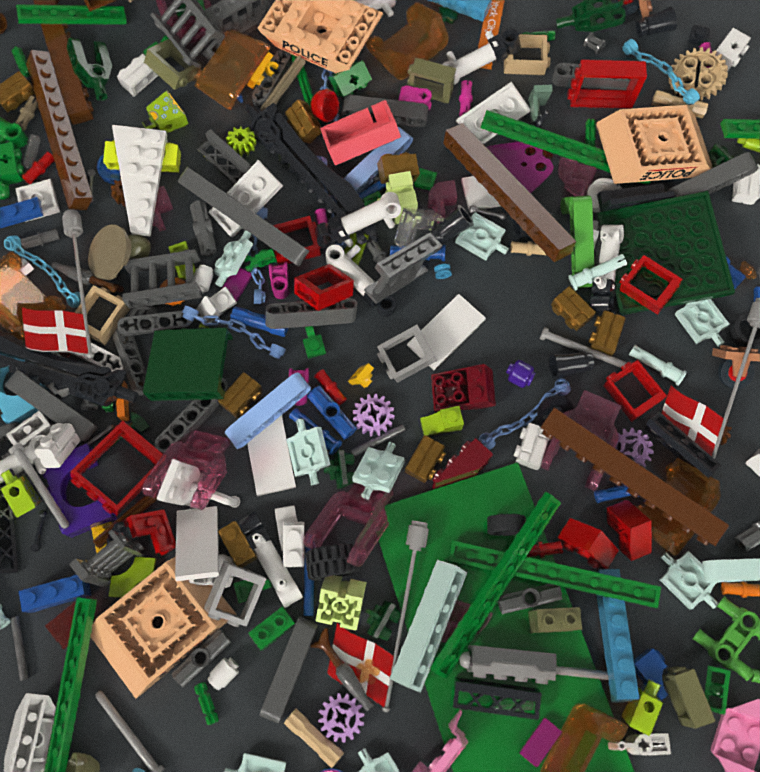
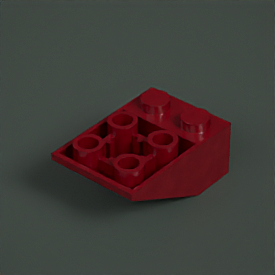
M485 364L431 375L435 412L459 406L460 410H475L496 406L493 371Z
M475 438L472 442L468 440L461 447L460 454L458 456L454 454L446 465L447 468L445 470L441 468L434 475L432 488L437 489L476 476L489 463L493 453L478 439Z

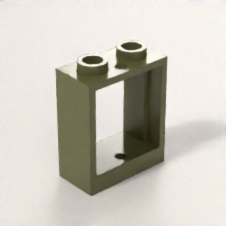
M170 39L147 49L144 63L174 90L181 86H186L187 83L197 80L200 76L201 66L198 68L194 65L189 66L183 60L184 56ZM171 56L185 70L177 72L164 59Z
M415 58L414 63L410 64L408 69L409 78L407 85L416 88H426L432 93L431 99L449 104L454 88L456 68ZM417 76H418V77H421V78L429 79V80H432V81L440 82V83H443L444 85H440V84H437V83H433V82H429V81H426V80H422V79L417 78Z
M580 607L538 609L528 612L530 633L582 630Z
M674 666L666 669L667 673L663 674L662 678L681 726L696 729L715 722L695 669H686V666Z

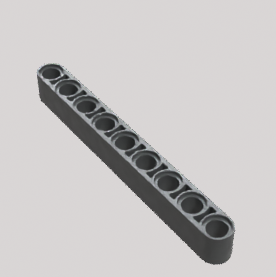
M186 167L178 179V183L295 265L300 266L310 252L189 167Z

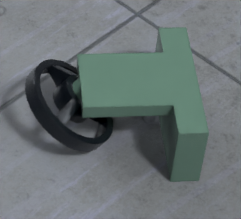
M534 85L528 98L531 123H534L535 127L540 128L550 113L549 110H546L540 114V106L546 105L552 93V85Z

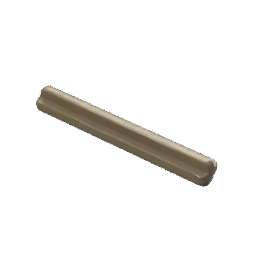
M297 56L261 106V111L270 106L271 103L277 104L305 65L306 61L303 57Z

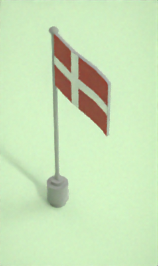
M71 209L64 212L62 221L64 234L73 238L83 314L67 311H39L22 307L25 344L27 349L34 351L71 352L93 358L94 353H92L76 239L83 233L82 219L78 211Z
M756 298L755 302L752 303L747 318L753 329L724 418L706 405L683 395L672 385L661 413L714 459L756 330L760 328V298Z
M412 520L408 528L406 545H410L409 549L413 550L394 655L376 643L340 627L338 622L335 631L333 650L343 663L348 664L353 669L366 695L383 706L382 710L384 712L390 711L389 702L393 680L390 677L398 658L416 553L421 551V548H426L428 538V523ZM330 660L328 674L341 683L336 675V667Z

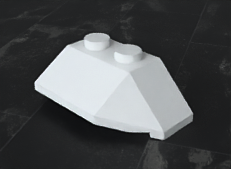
M25 694L15 713L4 758V772H44L56 707L49 695Z

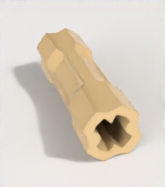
M656 90L651 105L664 107L687 104L681 97ZM697 101L687 106L696 117L703 119L708 103Z
M297 708L284 722L291 731L316 751L319 757L331 768L343 755L344 752L312 725Z

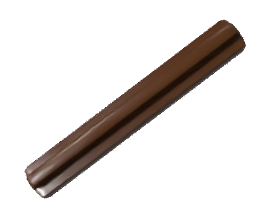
M156 489L151 490L115 522H121L130 515L144 512L157 500L159 492ZM115 522L93 540L97 548L100 549L107 543L108 532L113 529Z

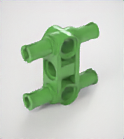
M724 596L716 607L731 616L732 623L719 640L715 641L701 629L696 632L692 639L708 650V655L716 663L721 664L726 669L734 670L748 681L755 670L738 659V655L752 636L756 635L760 638V619L755 613L742 607L739 608ZM744 616L752 619L753 624L751 627L743 624ZM719 649L727 651L728 658L726 661L719 658Z

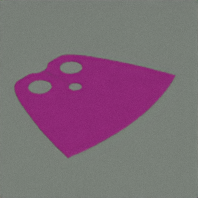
M522 142L486 147L530 193L554 169L550 159L543 156V149ZM533 147L536 149V153L528 156L525 154V149ZM526 162L527 166L523 167L521 163ZM537 163H545L547 166L546 170L542 172L535 169Z

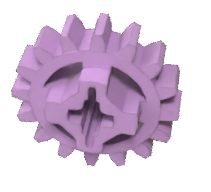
M367 394L366 400L362 397L360 398L361 404L355 403V408L358 410H353V415L356 416L353 418V422H358L356 428H363V434L369 431L370 436L373 435V432L380 436L381 430L386 433V426H392L390 420H394L395 415L391 414L394 412V408H389L391 402H384V396L378 399L377 394L374 395V398ZM367 406L366 411L361 414L362 409ZM371 409L376 415V422L373 416L371 415ZM386 416L385 421L380 425L381 419Z
M631 428L630 432L623 429L622 435L617 432L618 438L611 439L614 443L611 446L619 451L621 444V453L630 459H634V462L646 467L644 461H651L648 454L654 452L649 448L653 445L651 441H647L649 437L646 434L643 435L641 430H638L636 433L634 428ZM632 447L634 451L630 452L628 448Z
M338 693L337 699L330 696V703H323L326 709L319 710L323 718H320L318 722L324 723L321 731L327 729L326 737L329 738L333 735L334 742L338 740V737H341L343 742L346 741V736H349L351 740L354 739L353 732L359 734L358 725H364V722L360 720L364 713L359 712L362 705H355L356 698L350 701L349 694L342 698L341 694ZM339 703H347L351 707L345 709L342 708ZM332 707L333 717L328 721V711ZM338 711L341 714H347L345 724L342 721L337 722ZM356 714L355 724L351 728L349 723L350 717ZM337 726L342 728L344 732H336L332 728Z

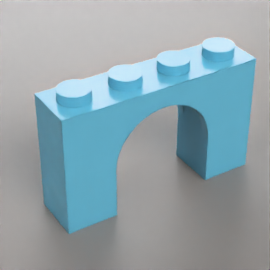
M0 353V355H3V356H6V357H9V358H13V359H16V360H19V361H23V362L25 361V360H22V359H19V358H15V357H12V356H9V355ZM4 367L0 369V409L3 413L1 418L6 424L14 422L21 424L39 410L18 395H6L3 381L9 372V367ZM40 383V385H41L42 387H44L45 389H47V390L49 391V389H48L45 385H42V384Z

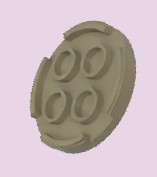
M107 225L94 237L89 249L88 264L95 277L103 280L114 279L118 276L117 274L122 267L127 265L131 255V239L128 238L124 228L117 225Z

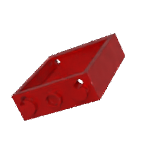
M581 60L579 67L575 69V78L571 80V89H568L567 93L570 107L633 108L647 78L646 61ZM584 78L631 79L626 90L581 89Z
M122 420L70 471L71 481L78 488L83 487L88 491L86 494L92 500L100 501L106 512L109 514L114 513L118 516L165 467L168 458ZM122 437L154 463L155 466L118 504H115L84 478L82 474Z

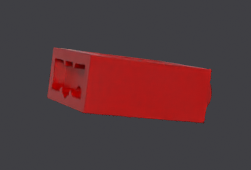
M310 216L273 225L284 234L308 227L313 245L304 247L310 251L304 260L321 256V247L317 244L315 234L317 226L315 222L311 221ZM274 250L278 265L284 264V262H287V264L293 263Z
M643 255L640 260L636 259L631 266V272L629 274L625 273L621 278L620 291L658 315L679 288L682 278ZM643 266L669 282V285L657 300L630 284Z
M327 264L295 277L294 294L319 311L353 296L354 280L331 264ZM326 282L333 284V286L323 290L317 287Z
M638 360L634 363L627 362L621 367L622 371L618 374L616 372L606 377L607 382L603 385L631 422L667 397ZM631 372L652 396L636 409L630 405L615 386L616 382Z

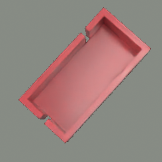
M386 100L371 106L377 121L373 123L368 108H365L320 128L335 165L344 163L349 159L401 138L396 121Z

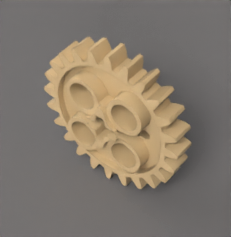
M703 47L699 51L693 48L692 53L686 50V56L680 54V60L675 59L674 65H671L674 74L681 78L684 89L687 91L691 88L695 89L702 102L705 96L707 99H710V94L716 96L717 90H722V85L726 84L725 78L728 76V66L726 65V60H722V54L716 56L717 51L715 50L710 53V48L705 52ZM701 61L698 87L695 88L698 62ZM669 78V84H671L672 90L674 89V87L672 85V79ZM679 80L675 83L677 88L681 86Z

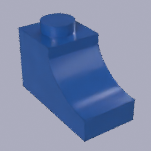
M647 649L634 659L635 673L645 686L649 679L661 685L657 697L663 700L668 696L662 682V674L667 667L663 662L665 658L658 650Z

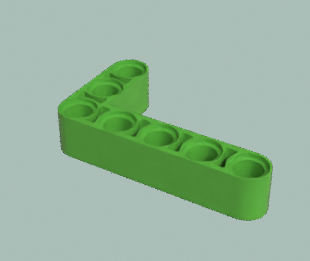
M590 195L561 199L562 214H570V235L576 240L571 253L572 276L582 272L584 268L591 269L594 267L593 208ZM587 283L578 288L592 287L593 283Z

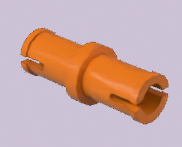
M741 581L740 583L722 582L721 593L722 595H740L741 598H747V596L760 597V584H747L746 581Z

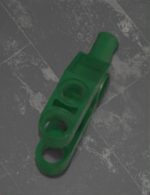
M584 0L572 7L571 15L556 18L557 28L560 29L573 25L576 31L595 32L621 25L626 20L625 10L621 8L624 0H620L617 3H613L611 0ZM597 2L603 3L601 7H594V4ZM615 14H622V17L619 19L613 18ZM599 18L605 19L603 23L599 24L596 22Z
M68 38L67 51L74 73L86 87L94 88L98 101H100V98L101 101L106 100L108 95L105 85L112 69L106 44L99 41L93 42L95 63L97 64H88L80 40Z

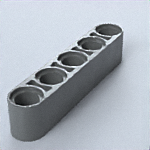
M557 64L552 76L553 84L559 87L571 88V80L575 78V69L579 67V64ZM584 78L581 88L626 90L631 79Z
M347 95L344 98L343 117L368 108L373 122H377L371 106L386 100L397 125L424 127L427 123L428 106L423 103Z
M746 152L672 187L667 192L674 191L675 196L673 198L705 191L711 194L755 173L759 167L751 153Z
M347 298L319 311L305 301L272 303L266 306L265 325L271 329L353 323L356 320L358 303L352 298Z
M18 369L5 383L8 389L56 423L72 424L75 430L74 433H77L80 440L85 443L98 428L93 422Z
M222 379L221 386H225L224 391L226 392L229 389V386L224 379ZM210 399L211 403L208 406H202L205 400H193L155 440L156 449L165 456L174 454L220 406L219 399ZM191 414H198L195 420H189ZM180 427H183L184 431L181 434L176 435V430ZM170 442V446L167 449H162L163 443Z
M301 616L298 617L259 716L275 723H280L317 631L318 623Z

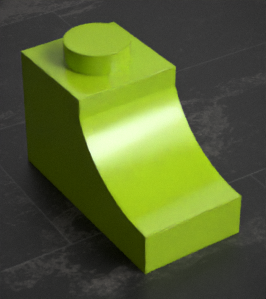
M459 406L442 409L435 414L420 418L423 434L428 437L460 431L464 426Z

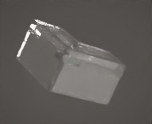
M403 208L394 243L401 248L408 246L414 242L417 229L432 230L434 221L443 222L444 217L432 210Z

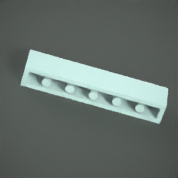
M437 560L404 645L401 648L396 665L393 668L391 680L421 693L467 575L466 571L456 565Z

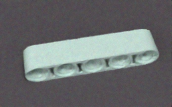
M760 559L709 560L702 562L705 583L760 581Z

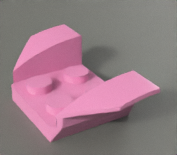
M760 699L734 708H726L725 715L721 714L710 751L719 759L726 772H755L754 769L760 752Z
M460 709L449 723L451 732L457 738L450 739L444 746V755L436 757L429 768L420 761L412 772H446L468 744L464 732L457 727L463 709Z

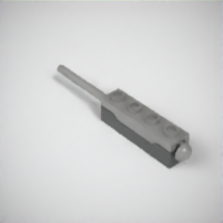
M469 645L468 652H464L460 656L461 666L466 668L467 672H473V677L486 678V674H494V679L507 680V676H515V681L528 682V678H535V683L548 684V680H556V675L608 680L607 671L556 666L557 654Z

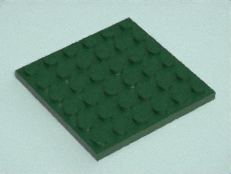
M708 191L599 212L597 214L599 226L623 225L624 238L622 243H620L619 255H624L625 258L623 260L626 259L627 265L616 269L615 284L617 285L615 297L620 316L649 310L620 291L621 278L625 273L629 274L631 272V266L636 259L640 260L643 255L682 278L679 288L664 307L734 295L735 289ZM643 266L630 284L657 300L669 285V282Z

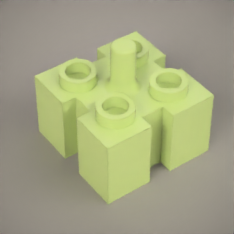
M411 172L390 174L388 182H386L387 191L385 193H396L401 206L400 215L394 218L395 224L416 221L418 202L413 188Z
M336 575L325 577L320 592V603L316 621L330 625L335 621L341 623L340 627L357 630L367 582L350 579V582L342 581V577Z

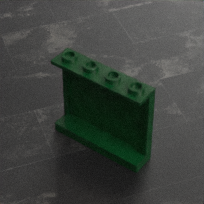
M200 327L198 329L181 328L180 330L164 329L154 331L143 393L150 401L224 399L225 391L221 388L227 342L228 340H233L229 330L224 327L209 329Z

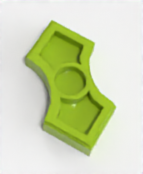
M135 557L132 566L126 572L111 577L109 597L122 598L155 571L157 559Z

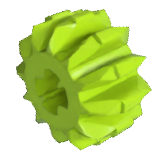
M240 126V129L234 127V132L228 131L229 137H226V143L242 157L245 153L249 156V151L254 152V146H256L257 142L255 134L248 127L246 129H243L242 126Z

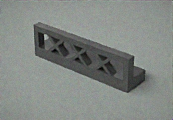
M210 129L205 133L207 141L197 150L235 185L238 182L237 180L242 177V174L244 175L252 166ZM211 145L215 149V154H207L205 150ZM217 158H225L227 165H219ZM229 169L239 170V176H231Z

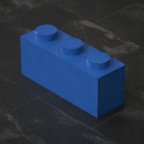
M77 575L19 591L22 612L27 613L72 602L77 597L86 598L92 596L90 584L81 581Z

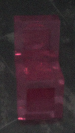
M455 180L439 182L429 192L427 207L432 208L433 217H436L437 223L445 219L444 206L456 205L457 192Z
M164 186L158 188L153 226H157L159 232L166 229L160 214L174 209Z

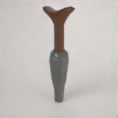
M58 262L52 263L53 269L78 282L77 268L75 266L64 265ZM81 268L82 283L84 285L92 283L99 287H104L113 293L124 291V287L96 278L91 271Z
M325 628L320 635L319 641L313 642L310 647L322 649L336 667V675L341 683L362 704L366 711L370 710L373 705L368 699L353 669L348 664L343 663L331 647L328 628Z

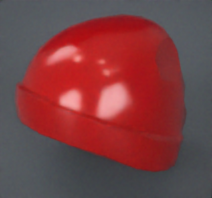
M330 89L319 90L312 97L311 111L319 120L327 123L333 121L339 110L338 98Z

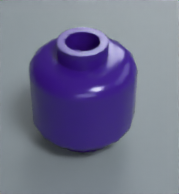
M517 360L515 364L510 363L506 371L509 374L508 381L521 388L526 387V385L530 386L536 374L533 372L534 367L522 360Z

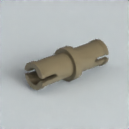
M34 96L29 97L26 105L21 108L20 115L15 122L19 126L22 123L21 128L23 131H25L30 119L34 118V112L38 107L37 98L33 103Z

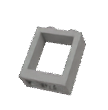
M418 325L377 346L380 351L377 355L382 363H386L388 367L386 372L389 378H394L397 383L437 362ZM415 336L426 357L396 372L386 351Z
M224 561L219 571V576H217L204 606V609L209 613L208 617L218 621L221 618L226 619L228 624L239 627V625L247 627L266 578L258 573ZM230 575L254 583L240 616L216 608Z

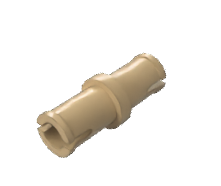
M532 241L527 243L511 242V253H524L527 256L532 254L547 256Z

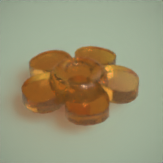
M746 261L741 262L742 266H740L743 274L748 279H756L757 274L754 267Z
M366 660L365 666L362 663L357 665L356 670L361 673L357 678L361 683L365 682L366 678L367 683L370 685L376 682L374 676L380 674V668L377 666L373 667V660Z

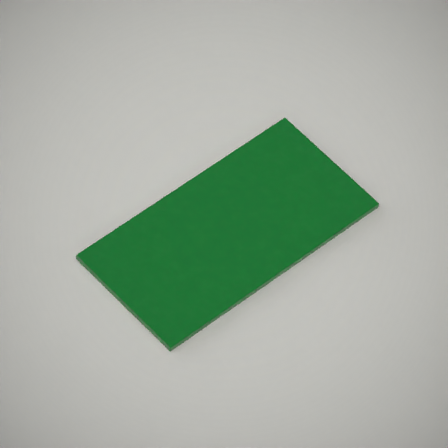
M518 462L369 510L401 612L413 550L409 549L410 545H406L408 528L412 520L428 523L427 528L429 532L426 548H421V551H417L404 619L408 632L437 560L456 565L467 572L434 660L440 654L446 641L451 637L458 623L467 613L469 606L480 593L482 586L485 585L492 574L491 570L448 561L452 541L505 552L514 541L516 535L495 536L488 534L487 518L498 514H519L526 516L527 520L535 508ZM544 530L535 544L541 541L548 543ZM546 555L545 558H540V556L530 557L556 563L553 555ZM513 576L502 595L548 583ZM561 586L562 600L501 615L498 603L496 602L469 644L557 654L556 666L596 670L581 630L530 633L528 612L538 609L572 608L566 589ZM529 592L526 593L525 601L532 604L534 596ZM460 659L447 679L429 670L424 684L444 746L450 739L457 738L449 728L450 721L460 710L453 708L455 677L538 688L542 693L539 720L463 709L457 727L464 732L468 744L452 763L453 772H634L626 749L611 750L608 747V742L623 740L600 679L556 675V680H548V684L535 683V678H528V682L515 681V676H507V680L494 679V674H486V678L473 677V672H467V669L461 666ZM459 691L458 703L467 704L473 699L469 692ZM485 694L478 699L480 704L486 707L494 702L490 695ZM505 698L499 703L503 709L507 710L516 705L511 698ZM526 701L521 705V708L525 712L534 713L535 702ZM543 717H545L562 733L536 768L518 752Z

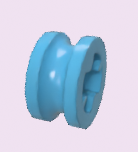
M440 264L435 266V277L437 279L450 277L452 275L450 265Z

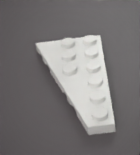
M112 125L130 232L134 235L151 236L167 132Z

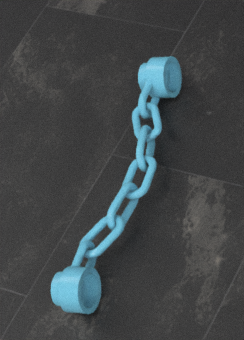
M629 39L624 43L622 49L626 55H634L637 60L651 63L663 73L668 74L672 79L674 90L683 96V101L687 105L694 104L700 99L695 89L691 88L688 91L684 89L681 78L674 74L673 68L669 64L654 58L650 54L640 53L638 45L633 39ZM642 55L649 57L648 60L642 59ZM663 64L668 67L667 71L662 68ZM679 80L681 86L677 88L675 83Z
M9 236L4 240V246L7 250L14 251L19 256L32 261L34 265L51 276L58 291L66 298V302L70 307H79L81 304L80 292L72 293L50 265L46 264L38 256L24 251L18 236ZM36 260H39V261H40L41 263H43V264H42V265H39V264L36 263L35 261H36Z

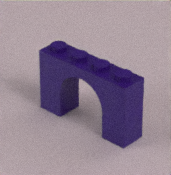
M88 444L74 448L60 468H46V472L42 474L49 484L47 490L69 522V527L66 529L62 528L59 524L60 531L71 538L90 531L95 526L117 519L114 513L109 514L103 509V504L100 501L83 507H73L67 499L66 490L72 479L70 471L93 450ZM96 460L87 470L99 466L98 461Z

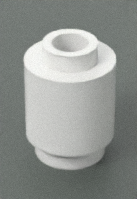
M199 265L193 276L194 282H197L202 290V294L209 291L214 276L213 269L206 265Z
M223 658L210 672V676L207 678L209 683L217 690H220L222 687L225 688L239 673L237 669L239 665L232 658Z

